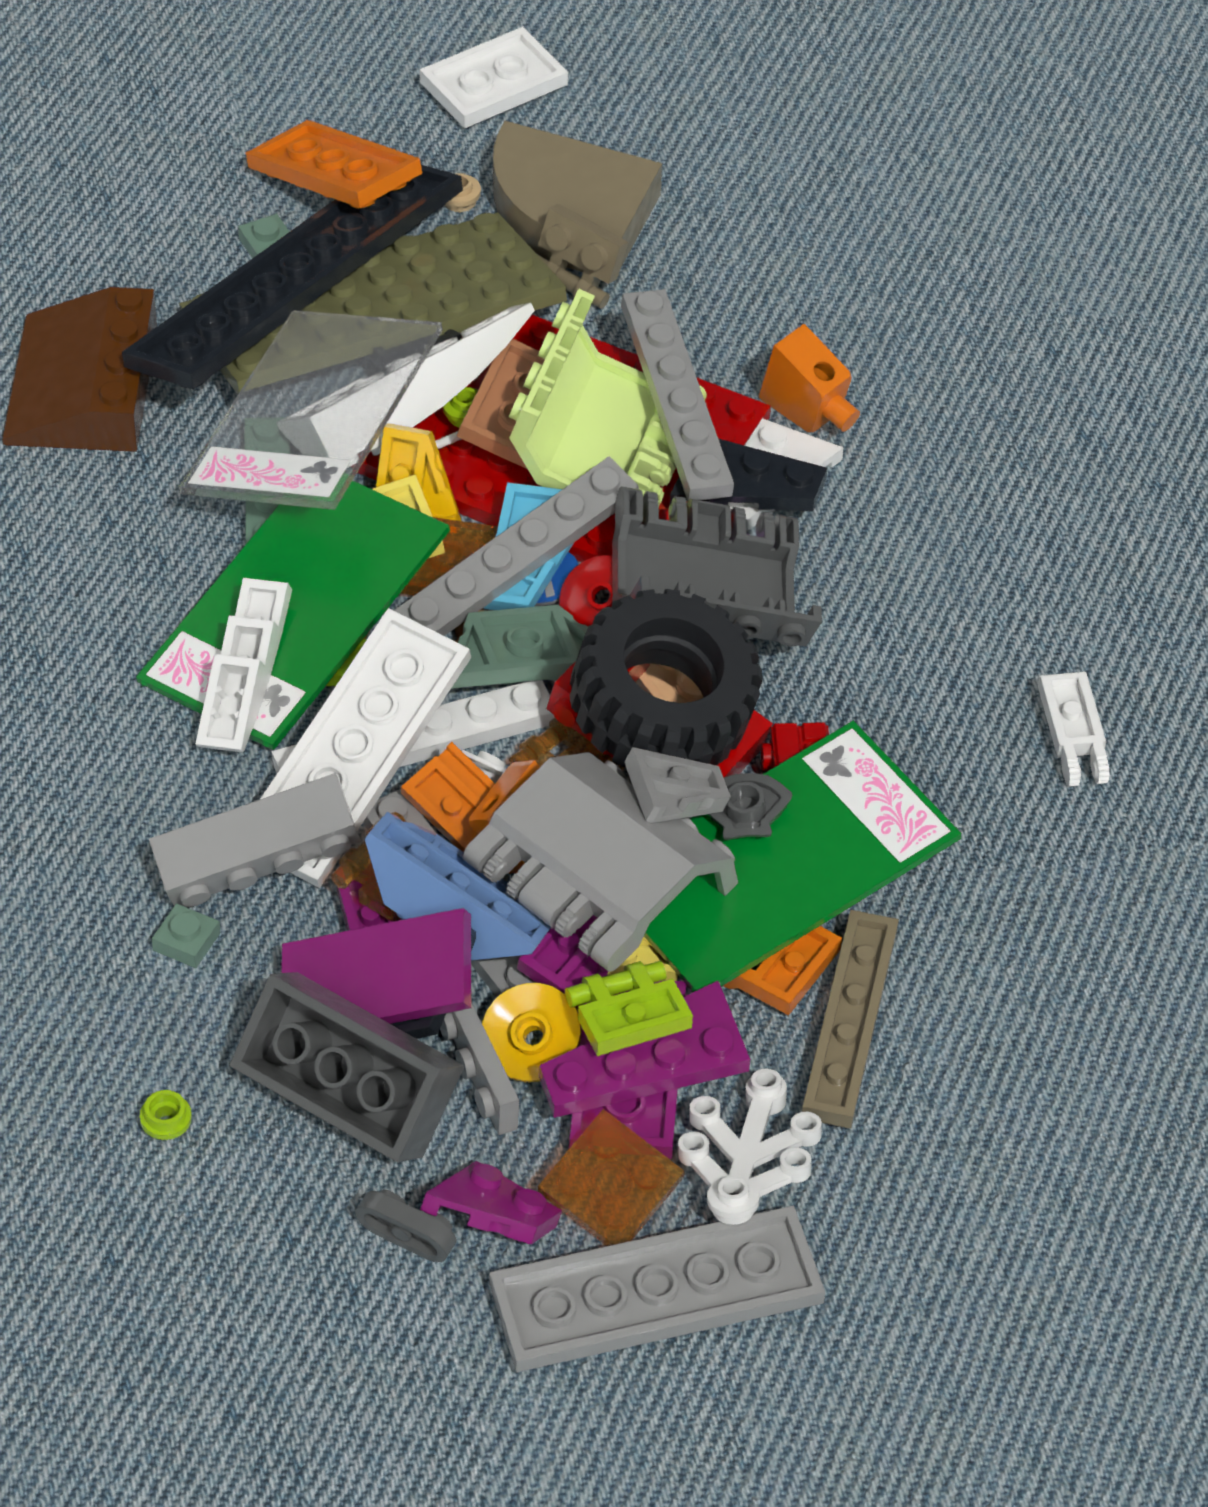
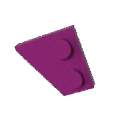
M478 1161L473 1162L427 1191L420 1209L433 1216L437 1215L438 1209L442 1206L470 1214L467 1226L484 1231L497 1232L507 1238L527 1244H533L555 1229L562 1213L561 1209L547 1202L541 1193L521 1187L504 1177L502 1172L496 1167Z

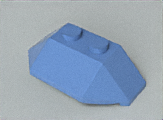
M386 812L365 838L383 903L395 911L401 920L464 908L471 914V928L476 931V941L471 951V961L532 954L551 928L521 905L518 900L508 895L506 892L508 882L503 879L496 883L491 882L483 873L478 872L463 860V851L432 831L414 823L402 822L398 816Z

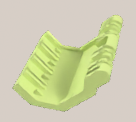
M578 289L571 305L562 302L552 324L553 327L559 329L557 335L548 331L541 346L538 357L545 359L543 365L534 361L523 385V387L530 389L529 395L520 392L513 405L509 418L516 420L509 439L537 485L564 489L610 456L639 485V490H642L643 496L646 491L657 493L659 508L664 497L663 488L660 486H667L670 483L676 465L643 372L597 351L583 326L595 296ZM700 386L701 392L705 400L707 396L706 391L702 386Z

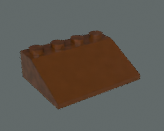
M108 287L26 314L2 438L3 445L137 452L149 376L125 368L122 351L157 327L154 289Z

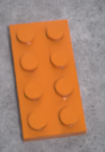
M306 120L246 152L248 168L267 174L269 177L292 183L296 187L317 192L324 197L342 201L355 208H364L374 204L375 199L390 191L403 188L408 181L422 174L421 162L418 157L311 120Z

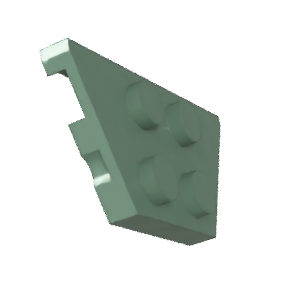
M559 605L469 612L464 623L463 635L459 637L458 643L470 649L471 659L452 688L514 684L516 682L547 679L558 680L576 661L588 627L576 622L573 615Z

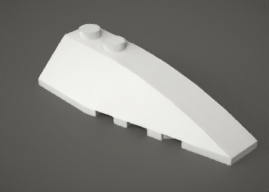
M531 303L512 306L462 331V339L458 340L457 337H453L424 350L427 358L422 360L420 356L386 369L389 376L388 379L381 376L368 382L362 381L277 426L280 434L300 455L351 460L343 473L345 474L361 465L358 458L370 451L374 456L380 454L383 430L386 424L390 423L413 428L443 407L476 379L509 344L535 310Z

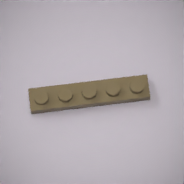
M850 909L802 1106V1112L815 1113L820 1117L822 1123L852 1128L897 935L899 919Z

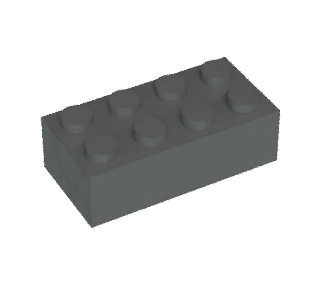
M298 972L269 975L229 1065L396 1162L423 1158L465 1067Z

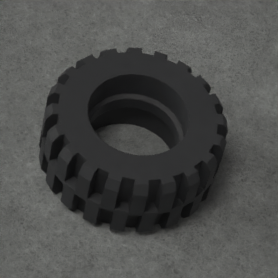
M654 589L638 591L635 599L629 594L614 600L612 606L603 608L595 616L593 624L587 628L571 674V708L575 713H578L576 721L582 732L593 735L591 743L601 753L607 750L614 755L612 761L624 768L626 767L624 762L632 747L702 763H710L711 765H719L728 758L731 750L737 748L743 738L760 696L759 689L762 684V669L757 664L759 655L752 642L746 643L748 634L739 622L734 624L728 620L730 614L717 605L714 609L705 604L706 598L695 594L692 595V598L681 596L680 590L665 589L663 594H655ZM641 664H660L674 668L689 677L697 685L704 698L686 703L669 702L656 698L639 687L627 669Z

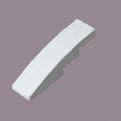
M243 578L235 616L228 617L221 655L214 654L195 743L197 747L244 752L267 689L281 640L292 588L288 583Z

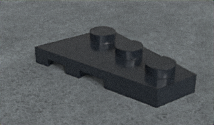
M718 439L734 482L732 497L700 501L728 505V502L753 503L758 510H814L826 482L828 468ZM678 477L670 494V504L674 496L683 497L687 500L680 477Z

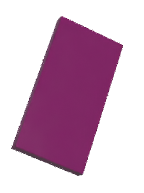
M464 908L283 943L281 973L298 972L389 1024L471 1009V914Z

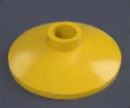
M524 983L504 991L491 1003L482 1021V1025L508 1078L516 1081H540L539 1065L579 1047L581 1024L578 1020L576 1008L568 1005L565 994L560 990L542 983ZM534 1030L542 1031L543 1037L538 1044H527L526 1038L530 1032Z

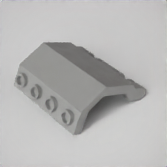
M589 752L549 758L493 813L490 823L468 844L463 853V860L495 883L504 878L505 874H508L521 860L524 861L525 864L510 879L506 892L551 928H555L564 938L572 936L592 915H595L597 919L582 934L583 936L580 938L578 948L585 954L590 955L594 961L609 972L616 970L639 947L650 922L696 876L714 873L718 891L724 896L738 884L734 865L735 857L726 845L716 839L710 842L699 833L695 824L688 817L656 823L646 822L632 783L627 781L624 772L613 762L607 760L603 763Z

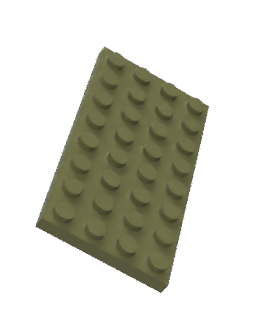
M498 212L494 214L483 213L477 215L473 220L455 225L445 224L438 226L431 232L398 238L393 244L376 254L366 264L353 271L340 283L334 285L313 303L296 313L286 323L277 327L261 339L259 343L250 347L220 371L238 396L242 397L374 358V352L380 350L388 354L444 335L450 329L460 333L512 306L531 303L534 310H539L566 302V286ZM203 293L196 295L192 300L179 303V309L181 310Z

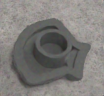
M744 773L724 777L731 797L723 812L707 814L714 822L724 828V840L743 837H771L772 830L770 825L787 808L792 798V792L768 775Z

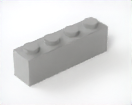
M336 773L149 839L167 895L174 906L177 903L185 907L200 905L208 901L212 894L226 889L242 890L257 882V878L274 872L286 874L296 871L304 865L305 861L322 855L324 857L341 855L347 852L351 845L361 842Z

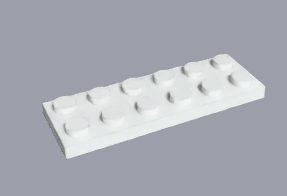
M388 608L260 799L336 773L358 831L470 661V649ZM323 855L305 861L301 868L290 873L320 888L341 855L335 857H324Z

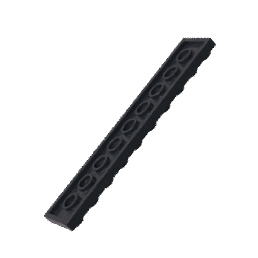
M421 165V175L408 181L403 188L390 191L375 199V203L368 207L355 208L342 201L333 200L122 351L124 367L144 373L149 377H156L177 384L183 388L195 389L223 367L232 363L235 358L250 347L259 343L261 339L277 327L286 323L296 313L313 303L334 285L340 283L353 271L366 264L376 254L393 244L410 229L419 225L421 221L433 212L445 206L448 201L463 191L461 175Z

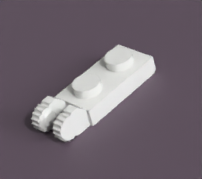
M1075 672L1039 676L1038 690L1057 758H1061L1062 773L1067 787L1078 786L1080 783L1081 768L1077 756L1090 755L1091 770L1095 783H1108L1110 770L1105 751L1106 739L1087 673Z

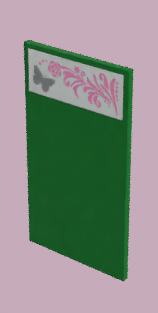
M341 476L329 497L289 493L136 676L137 682L202 714L214 654L221 655L228 617L235 616L243 578L288 583L292 588L281 640L267 689L249 737L264 747L275 750L439 546L441 541L450 532V527L442 521L344 476Z
M854 720L763 774L777 780L792 792V798L787 808L770 825L772 830L771 837H743L724 840V828L714 822L707 814L689 818L702 836L710 842L714 839L719 840L730 849L735 857L734 865L738 884L724 896L718 891L714 873L696 876L650 922L644 937L685 982L692 993L716 981H719L722 987L961 839V832L945 817Z

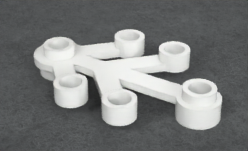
M760 1069L754 1072L746 1083V1105L749 1110L740 1139L720 1118V1103L718 1100L710 1096H700L690 1103L691 1125L698 1130H703L729 1159L732 1166L729 1175H727L709 1156V1139L700 1132H688L679 1138L678 1158L684 1165L691 1166L710 1187L707 1191V1204L716 1219L722 1223L737 1225L748 1221L759 1206V1197L791 1182H803L811 1175V1155L799 1147L813 1146L820 1141L822 1121L818 1115L812 1112L797 1113L791 1119L790 1129L762 1141L769 1116L781 1112L786 1106V1082L775 1070ZM780 1156L779 1167L751 1178L755 1167Z

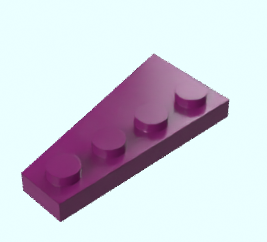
M719 981L683 997L693 1014L691 1029L600 1056L596 1055L592 1045L588 1042L539 1065V1079L553 1117L556 1118L749 1072L751 1059Z

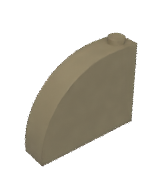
M504 121L496 137L493 151V196L497 212L536 254L550 261L552 253L538 246L548 209L556 204H560L628 241L629 243L622 265L624 264L661 195L662 163ZM568 263L567 268L577 270L580 272L584 271L576 267L575 265Z

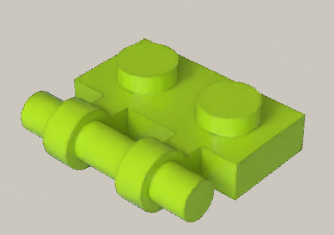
M638 961L625 965L622 972L601 977L597 973L582 978L581 984L565 988L568 1005L570 1007L578 1006V1020L597 1056L692 1028L693 1014L674 979L666 980V970L662 961L646 965Z

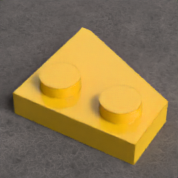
M390 423L386 424L383 430L376 487L416 474L433 518L448 524L451 530L457 531L461 527V517L433 432Z

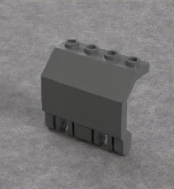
M623 486L619 488L615 503V531L612 540L613 601L629 594L635 599L637 592L654 589L655 594H663L665 589L680 590L681 596L692 598V595L695 594L706 598L705 604L715 609L718 605L730 614L728 620L733 624L739 622L747 632V639L757 638L775 641L785 646H807L822 623L821 606L813 605L808 614L795 612L794 567L799 549L798 518L778 514L774 517L772 513L761 512L756 522V536H752L746 533V511L744 508L733 507V509H730L728 505L689 499L686 503V498L674 496L669 506L668 521L659 519L657 493L646 491L643 496L642 490Z

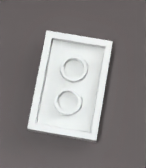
M521 27L420 69V83L463 128H467L568 85V71L524 27Z

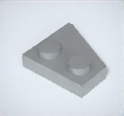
M632 747L624 762L646 822L656 823L723 812L731 797L720 767L634 747Z

